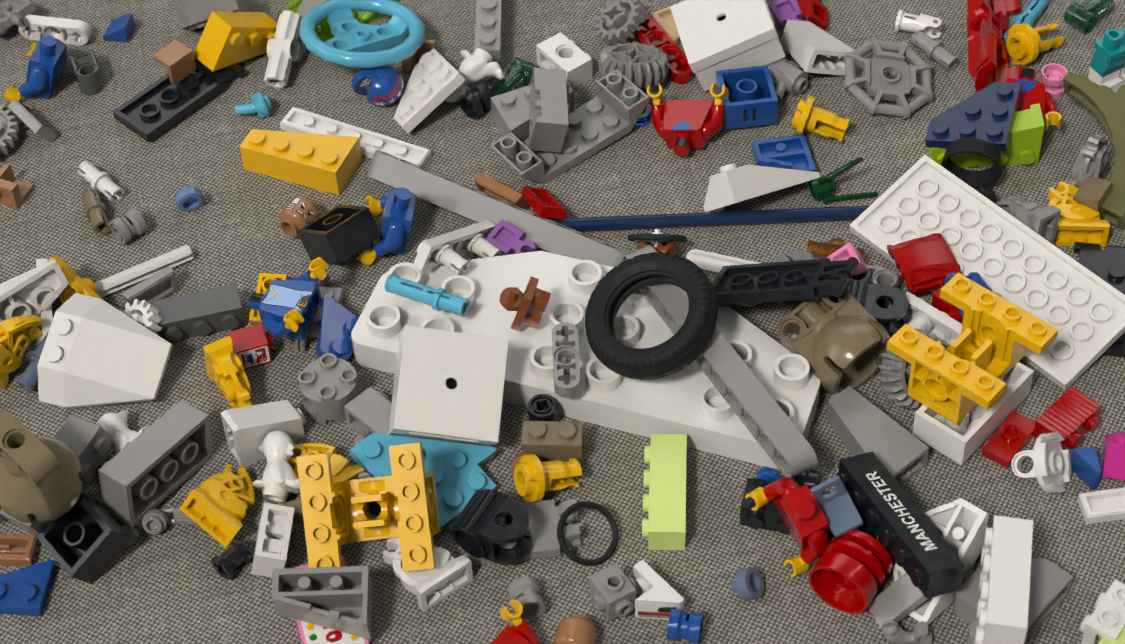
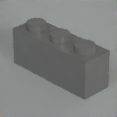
M236 283L152 301L154 307L159 309L157 315L162 317V320L157 324L162 327L161 331H159V336L169 343L245 326Z

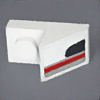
M644 560L633 566V580L637 585L638 594L641 595L635 600L636 618L669 620L671 608L681 609L684 613L685 599Z

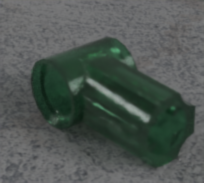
M1087 0L1082 4L1074 2L1067 8L1063 20L1081 33L1088 34L1094 29L1098 20L1114 10L1115 2L1113 0Z
M520 57L513 58L508 65L505 79H499L492 86V92L497 96L530 85L533 69L540 67Z

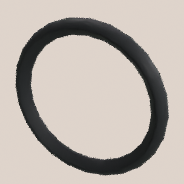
M582 501L574 503L562 513L558 521L557 538L564 554L575 563L584 566H595L607 561L613 555L619 539L616 521L606 508L593 502ZM577 509H595L606 517L611 526V545L608 551L597 559L588 560L580 558L573 554L565 543L563 535L565 521Z

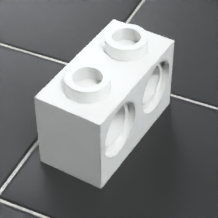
M264 502L251 574L273 578V569H284L294 507Z

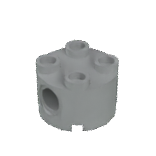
M331 353L323 354L320 359L308 364L298 375L304 411L310 419L323 424H327L326 420H334V423L346 420L344 406L360 394L356 370L349 362L337 358Z

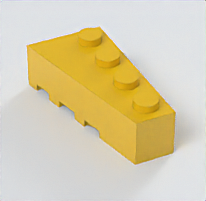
M251 129L239 146L245 170L335 195L341 194L362 161L359 137Z

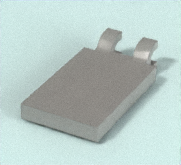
M554 499L520 503L528 512V529L533 541L532 550L524 560L561 556V547L557 538L558 521L562 513L569 506L576 503V499L565 500L556 507ZM575 510L565 521V523L572 525L563 528L565 543L571 549L582 548L579 524H574L578 523L577 510ZM517 541L499 544V546L504 549H510L515 546ZM467 553V558L471 560L472 566L496 564L483 557L476 558Z

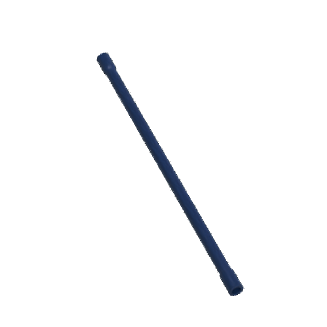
M870 205L582 218L565 217L564 220L547 219L576 231L855 220Z

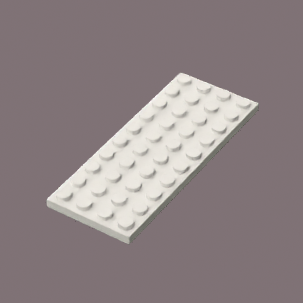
M924 155L849 225L850 231L894 264L895 260L889 255L887 245H896L933 233H941L962 275H968L970 272L979 273L982 280L993 293L1058 329L1057 338L1041 355L1027 348L1026 355L1022 359L1063 390L1070 387L1125 332L1124 294L927 155Z

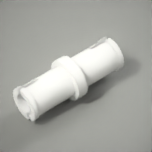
M84 161L79 165L80 169L77 170V173L91 183L92 189L103 193L112 203H118L122 200L124 196L121 194H125L124 189L115 184L108 173L101 172L90 161Z

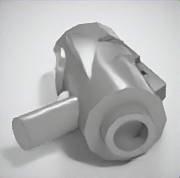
M785 58L768 64L778 102L781 101L785 91L792 95H797L806 90L809 83L806 72L799 69V64Z

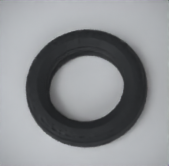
M651 252L637 255L611 269L595 287L596 289L593 290L585 312L587 340L599 361L608 369L621 376L639 380L663 378L691 364L707 347L714 334L718 318L716 292L704 271L692 261L667 252ZM656 283H668L680 287L687 293L689 309L686 320L681 328L667 341L654 347L636 349L625 346L616 339L614 333L616 314L623 302L637 290Z

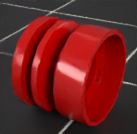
M853 529L840 537L834 536L824 554L820 556L809 572V583L820 599L831 607L845 613H862L874 598L877 588L882 585L886 576L890 573L892 559L879 541L869 534Z

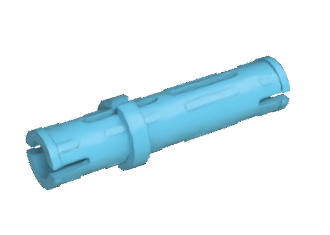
M1032 0L1025 10L1014 18L1012 26L1026 23L1033 28V23L1051 0ZM1006 31L1004 35L1005 41L1008 36V31Z
M393 274L387 277L384 286L386 292L430 305L436 311L445 310L462 317L466 315L470 305L469 299L452 295L446 289L431 288Z

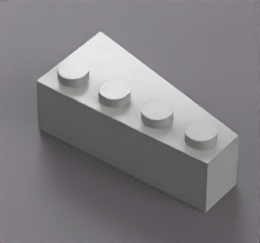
M70 414L54 438L71 447L79 458L84 474V481H82L83 492L86 484L92 480L95 474V467L101 456L107 452L112 436L102 427ZM3 509L0 512L1 515L24 531L37 536L49 523L38 522L35 515L32 524L22 523L6 514Z

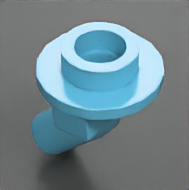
M260 92L250 96L252 103L235 106V113L237 115L257 113L259 118L269 116L268 110L272 109L267 95L261 96Z

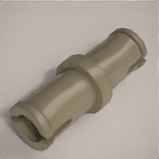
M92 188L86 189L81 195L86 206V217L91 221L95 234L98 235L100 232V235H105L110 231L106 216L107 208L101 202L96 189L92 191Z

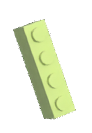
M651 434L650 446H644V464H650V470H644L643 487L649 488V494H643V512H649L648 519H642V537H648V550H685L687 434Z

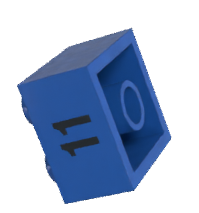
M768 65L716 71L717 94L722 92L723 84L729 90L728 98L722 103V105H725L723 117L725 130L777 124L778 98Z

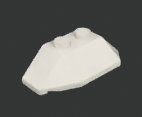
M959 498L923 514L965 564L964 579L978 558L982 546H984V535L989 513ZM895 563L893 575L894 581H897L906 572ZM956 591L928 598L908 615L919 622L924 621L929 625L954 601Z

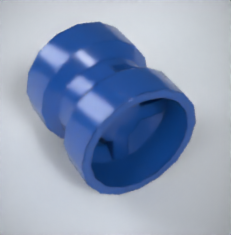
M671 608L667 640L678 641L679 639H687L690 644H700L704 614L694 611L688 615L683 613L681 609Z

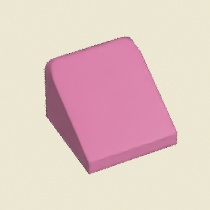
M850 242L826 257L827 259L830 258V261L848 260L849 257L857 258L859 264L852 276L869 270L859 251Z

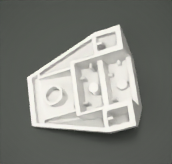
M75 293L56 310L37 365L39 401L69 409L156 400L173 345L104 300Z

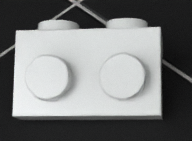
M1114 580L1108 591L1100 594L1096 601L1094 612L1092 615L1087 614L1081 624L1080 631L1083 632L1081 644H1098L1100 641L1099 635L1112 642L1117 640L1125 627V584Z

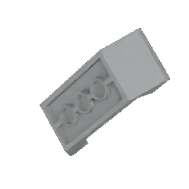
M616 69L596 81L597 97L569 113L568 143H563L561 153L530 150L529 138L521 141L512 132L490 144V149L521 178L548 183L628 134L647 106L649 96Z

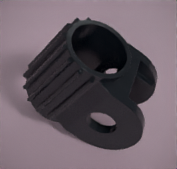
M854 280L848 283L849 293L880 324L886 323L889 325L890 328L887 331L890 337L904 325L903 317L907 312L908 300L900 289L891 285L873 283L868 280ZM838 298L837 303L843 301V299ZM886 300L893 304L890 308H885Z
M481 488L480 491L476 490L450 528L451 536L455 539L454 541L464 551L476 558L483 557L499 565H513L523 561L530 554L533 546L532 535L528 529L529 515L526 508L503 493L492 489ZM517 541L515 546L510 549H504L499 546V544Z

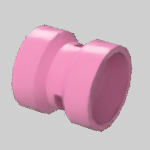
M1050 63L1042 68L1040 83L1045 84V91L1049 92L1054 100H1058L1064 95L1063 78L1068 71L1063 65Z

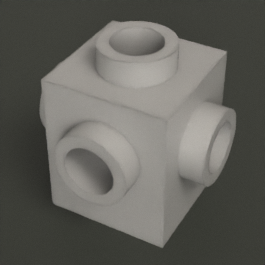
M617 563L589 576L591 602L596 611L599 613L603 612L609 621L617 617H624L635 608L636 594L638 593L637 585L631 576L626 577Z

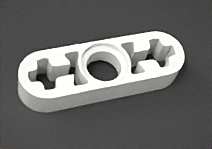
M26 15L25 18H27L28 24L24 25L23 28H18L20 34L29 40L39 41L41 37L51 35L61 42L71 45H85L92 34L91 27L84 21L37 15ZM50 27L57 28L61 33L53 32Z

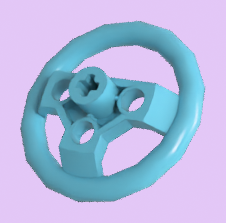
M328 0L313 7L303 17L299 35L307 49L324 61L345 67L376 68L393 65L413 56L424 43L425 26L413 10L396 1ZM352 11L377 12L392 16L389 23L378 26L363 24L353 17ZM327 18L331 32L335 37L334 39L322 41L315 33L316 26ZM409 32V37L402 43V41Z

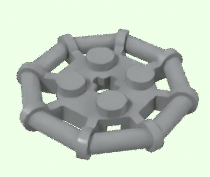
M869 37L867 42L844 55V90L850 92L867 108L869 114L878 113L908 119L913 112L924 104L932 102L934 98V93L932 92L933 67L908 46V42L900 43ZM869 52L873 53L874 57L871 59L863 58V56H865ZM906 58L911 62L910 65L905 62ZM856 66L862 69V77L856 78ZM890 73V76L895 79H888L885 77V74ZM916 75L921 76V85L916 83ZM865 86L868 95L860 87ZM913 93L918 96L907 103L906 97L909 94ZM880 99L895 101L897 105L882 104L879 101Z

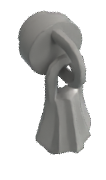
M180 507L161 510L151 509L146 512L142 519L144 530L153 535L162 533L169 524H189L198 526V524L179 509ZM173 513L174 519H167L168 514Z

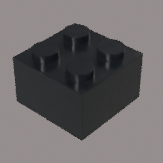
M342 204L337 205L297 231L310 260L321 257L326 263H335L337 265L349 262L352 259V255L358 251L369 249L373 246V241L381 237L368 207Z
M81 493L79 500L69 512L54 521H50L37 536V539L70 577L92 584L132 539L97 499Z

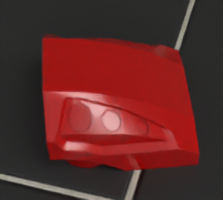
M933 233L896 245H887V251L891 258L895 260L896 267L900 270L901 277L905 280L908 292L911 294L936 291L944 286L948 273L962 274L941 233Z

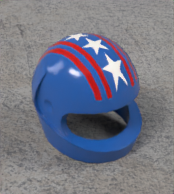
M391 65L362 68L356 73L351 84L356 94L367 95L368 102L375 106L385 107L391 105L400 98L403 92V78L399 71ZM370 78L372 80L370 84L360 87L364 79Z

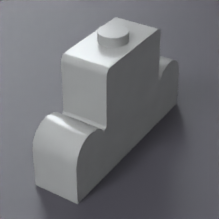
M1038 558L1031 561L1028 629L1025 642L1070 593L1074 576L1047 559ZM982 565L974 573L970 571L964 577L961 590L956 591L953 613L970 624L966 644H974L976 626H978L976 612L978 599H980L978 584Z

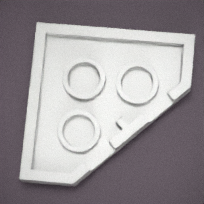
M434 48L430 52H426L414 66L394 119L407 133L411 132L465 81V78Z

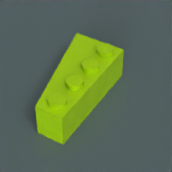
M1040 103L1030 105L1028 110L1017 112L1007 151H999L1001 166L1038 164L1045 127ZM926 147L928 157L941 165L947 148ZM959 153L950 157L952 162L959 167H983L995 164L989 158L975 153Z

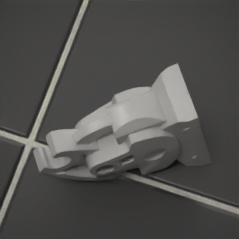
M1091 134L1087 140L1088 144H1083L1072 171L1071 180L1073 181L1070 185L1080 188L1087 177L1106 178L1110 170L1109 162H1107L1109 154L1106 153L1108 141L1101 135Z
M1024 195L1006 196L995 203L1044 239L1054 244L1061 213L1059 208L1051 205L1044 208L1036 202H1026Z

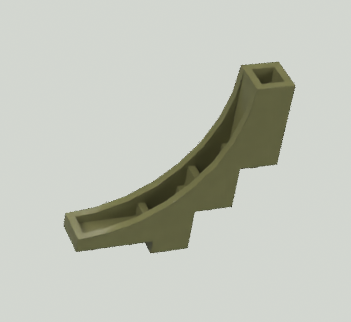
M1068 71L1063 78L1064 94L1081 103L1097 118L1105 129L1113 147L1115 159L1114 170L1110 180L1112 181V191L1098 211L1100 212V219L1108 220L1110 225L1123 231L1125 229V86L1121 85L1115 93L1111 88L1105 85L1100 86L1090 81L1084 75H1077Z

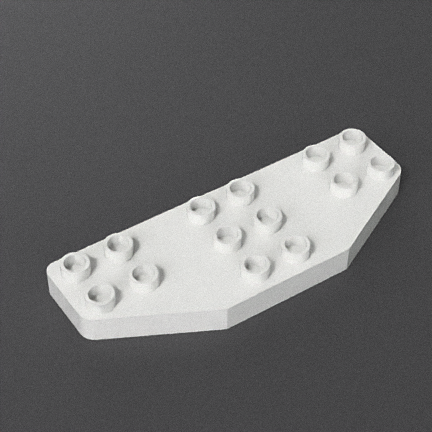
M545 251L468 260L470 266L467 267L468 270L464 275H456L455 272L444 264L420 270L412 263L403 262L394 265L380 277L351 332L356 362L363 367L395 374L399 336L405 325L509 339L502 400L504 402L528 407V402L533 396L547 394L556 400L557 415L649 438H651V434H687V447L779 470L695 361L674 374L652 380L631 379L621 376L608 369L599 361L587 340L585 312L593 290L596 289L595 287L599 281L614 267L597 264L591 260H580ZM390 274L431 288L446 289L452 295L469 299L468 312L462 317L445 310L436 311L430 305L386 292L384 288L386 279ZM532 276L539 279L536 288L547 291L551 295L537 329L521 324L519 331L511 329V325L517 311H507L499 301L500 294L508 287H517L524 294ZM640 290L631 294L623 302L616 314L614 321L615 337L625 346L636 349L650 348L667 341L674 335ZM718 305L716 327L807 440L819 405L821 382L810 372L809 362L803 356L791 353L787 348L729 306L722 307ZM564 322L574 324L579 332L581 390L576 396L571 398L560 397L554 391L552 330L557 324ZM563 336V345H569L568 336ZM563 356L558 361L568 364L573 362L574 358ZM570 374L564 375V385H569Z

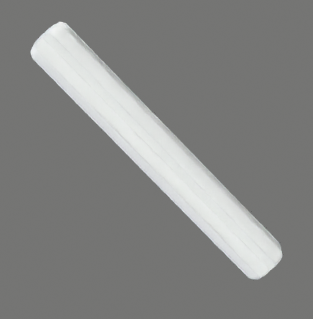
M184 245L94 283L97 288V294L101 298L141 282L167 266L174 268L191 261L194 258L193 252L189 245Z

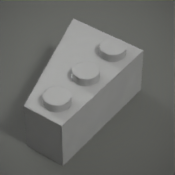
M530 85L491 97L492 121L501 136L504 137L512 132L521 141L529 138ZM571 86L569 96L567 97V104L570 106L569 113L574 111V91Z
M369 566L273 569L272 601L277 614L371 640L373 581Z

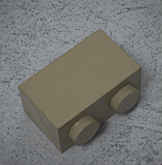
M523 421L522 452H532L542 462L554 460L569 461L570 458H576L581 468H583V422Z

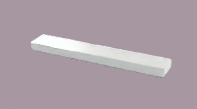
M292 107L280 122L281 130L286 132L359 137L361 155L373 159L375 150H379L424 168L432 157L430 149L296 107Z

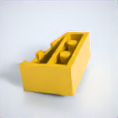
M212 11L194 52V57L213 72L267 53V43L270 38L275 36L277 22L264 12Z

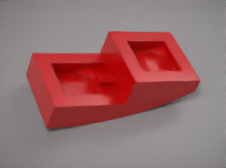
M797 0L798 6L806 19L823 30L828 28V8L822 5L820 0Z

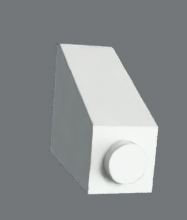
M787 20L780 40L781 45L807 73L845 76L843 57L847 52L854 51L848 45L808 21Z
M288 400L228 409L220 412L228 448L241 467H247L265 458V455L257 448L271 431L280 430L285 432L293 440V443L305 437L303 424L306 423L305 417L299 408L294 409Z

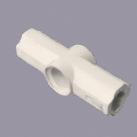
M283 11L279 15L275 36L270 38L267 43V56L269 60L264 77L266 85L277 89H283L287 85L292 61H296L300 53L298 36L301 20L303 19L300 14L292 11Z

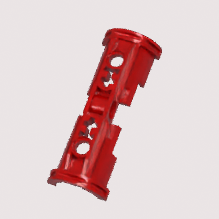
M967 0L968 72L975 80L976 92L994 82H1006L1008 78L1019 79L1020 70L1023 67L1010 68V57L1007 47L1003 44V34L1009 30L1008 14L1021 11L1020 0Z

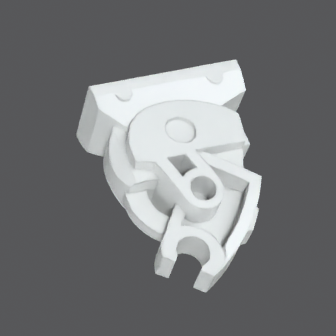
M399 537L387 540V549L389 551H396L388 552L384 550V562L393 565V571L400 578L402 585L409 592L417 596L418 606L422 612L430 609L473 581L471 560L464 555L453 558L451 553L441 546L438 548L434 546L436 568L403 572Z

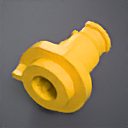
M1026 23L1013 25L1009 29L1006 39L1007 51L1013 58L1012 64H1030L1036 60L1038 53L1047 51L1050 48L1061 47L1064 36L1041 41L1040 38L1049 35L1050 31L1057 29L1059 25L1057 23H1050L1047 26L1034 28Z
M811 95L808 96L807 101L800 99L790 126L796 128L794 135L802 134L803 130L825 138H834L841 143L850 118H842L834 112L813 105L815 97Z
M528 454L520 458L519 463L514 469L516 490L526 502L541 501L545 492L559 491L566 487L578 488L579 483L575 482L573 477L582 476L581 465L576 458H570L569 461L554 460L540 462L536 455Z

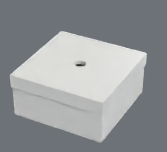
M684 0L670 7L688 63L693 73L696 74L704 92L709 90L713 83L716 84V71L763 66L786 57L766 0Z
M405 325L398 342L388 434L481 446L496 445L499 439L509 339Z

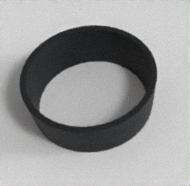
M962 138L948 145L941 166L972 188L984 182L991 186L1001 176V155L993 144L985 140ZM959 153H975L989 158L995 164L984 170H968L953 163L950 157Z

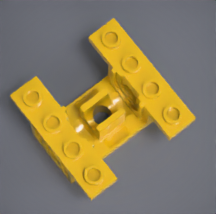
M957 273L941 288L940 298L964 311L961 335L945 350V347L942 346V342L939 340L935 342L907 324H904L887 341L886 348L911 364L907 395L956 425L977 404L988 410L1006 390L1007 383L1001 379L1026 355L1027 348L1041 355L1058 335V329L960 273Z
M422 442L389 446L392 475L333 482L330 453L296 457L309 568L343 567L340 546L346 543L399 537L403 572L436 568L433 535L441 532L434 470L425 471ZM372 501L377 502L381 506V513L378 517L372 516L368 511V505Z

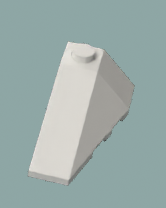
M736 163L719 167L721 173L710 176L703 208L705 212L817 179L820 177L819 172L756 165H745L737 168Z
M55 259L0 284V322L22 315L38 316L67 287L69 282Z

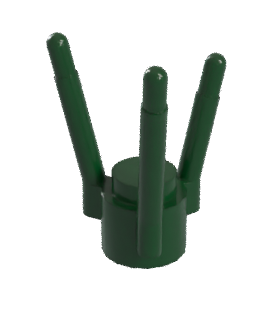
M862 157L848 162L825 176L808 182L813 199L816 202L823 200L825 205L835 201L877 197L878 192L832 196V193L836 191L833 178L862 162Z

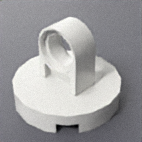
M1057 432L1040 434L1036 439L1034 450L1018 452L1012 459L1011 466L1014 474L1024 479H1037L1040 487L1047 494L1065 492L1066 488H1064L1063 484L1064 482H1070L1071 458L1069 450L1062 449L1060 443L1064 441L1062 435ZM1030 457L1033 460V468L1029 473L1025 474L1021 469V463L1025 458Z

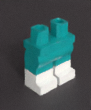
M1111 28L1105 31L1103 38L1094 42L1096 51L1093 53L1088 74L1090 81L1107 87H1111L1125 79V28L1122 30Z

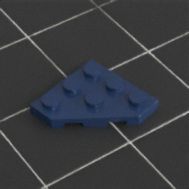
M994 82L931 119L925 138L926 147L947 148L950 143L958 139L978 138L993 144L999 151H1007L1023 91L1021 83Z

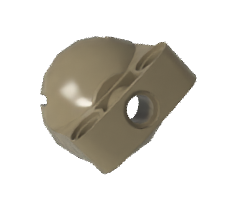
M848 287L845 288L841 297L821 295L817 296L816 299L803 302L780 323L778 328L780 344L791 353L803 356L809 362L810 372L821 381L820 385L832 395L837 392L840 393L848 386L856 390L868 381L880 369L877 365L881 364L879 359L870 351V348L876 352L880 359H883L880 354L886 352L885 343L891 338L888 331L849 293ZM833 298L843 299V301L839 303H834L830 300ZM793 332L799 334L795 338L786 337L787 334Z
M3 409L0 412V506L6 514L22 523L32 524L34 515L40 523L56 520L69 512L79 500L83 488L82 481H84L83 466L71 447L53 437L35 436L10 412Z

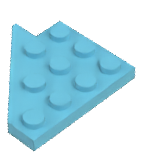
M372 433L350 448L349 455L357 464L364 468L366 473H369L371 477L392 475L389 446L422 442L425 471L434 470L441 531L457 519L476 490L480 491L481 488L496 490L497 487L480 468L481 465L495 456L497 450L494 447Z

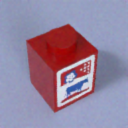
M261 323L228 332L234 346L233 354H237L244 370L272 362L270 350L275 349L271 334H265Z

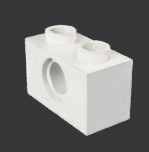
M561 32L536 45L537 65L544 69L565 70L566 80L570 82L572 89L593 78V60L591 56L583 52L576 46L573 40L568 39Z

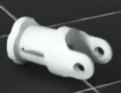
M900 9L896 18L895 31L903 30L915 33L921 29L932 39H937L941 36V32L936 28L941 26L942 21L937 17L922 13L920 15L909 14Z

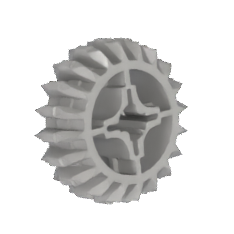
M627 42L626 44L618 43L616 46L611 45L609 48L603 49V52L600 53L598 67L601 78L617 69L640 89L647 88L648 85L657 86L659 83L664 82L668 72L667 54L654 45L649 46L647 43Z
M915 329L935 342L939 340L931 332ZM886 349L885 353L880 354L883 358L882 364L877 365L881 369V373L877 378L883 381L880 389L885 392V397L897 406L909 409L920 408L923 404L907 395L911 364Z

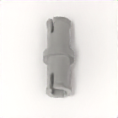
M921 29L917 30L911 37L910 42L925 52L928 59L937 61L947 71L954 70L958 65L959 58L945 49L942 42L933 40Z

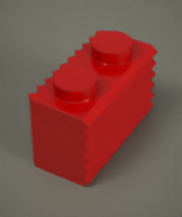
M1070 387L1066 393H1063L1062 397H1059L1051 407L1036 419L1033 437L1037 439L1040 434L1057 432L1064 438V441L1060 442L1062 449L1071 448L1073 450V448L1079 446L1083 435L1087 431L1092 433L1101 422V417H1099L1101 405L1074 387Z

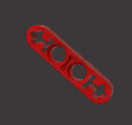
M643 15L645 22L639 24L640 31L635 30L633 32L635 39L640 44L654 45L656 48L662 49L667 55H674L675 58L667 59V75L677 84L690 83L694 78V73L686 55L653 18ZM653 40L662 41L660 44H652L650 42Z

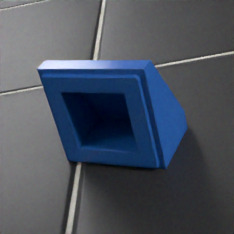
M129 13L111 20L103 39L127 43L135 28L133 14Z
M1095 447L1073 448L1071 453V470L1091 490L1098 488L1102 472L1097 449Z

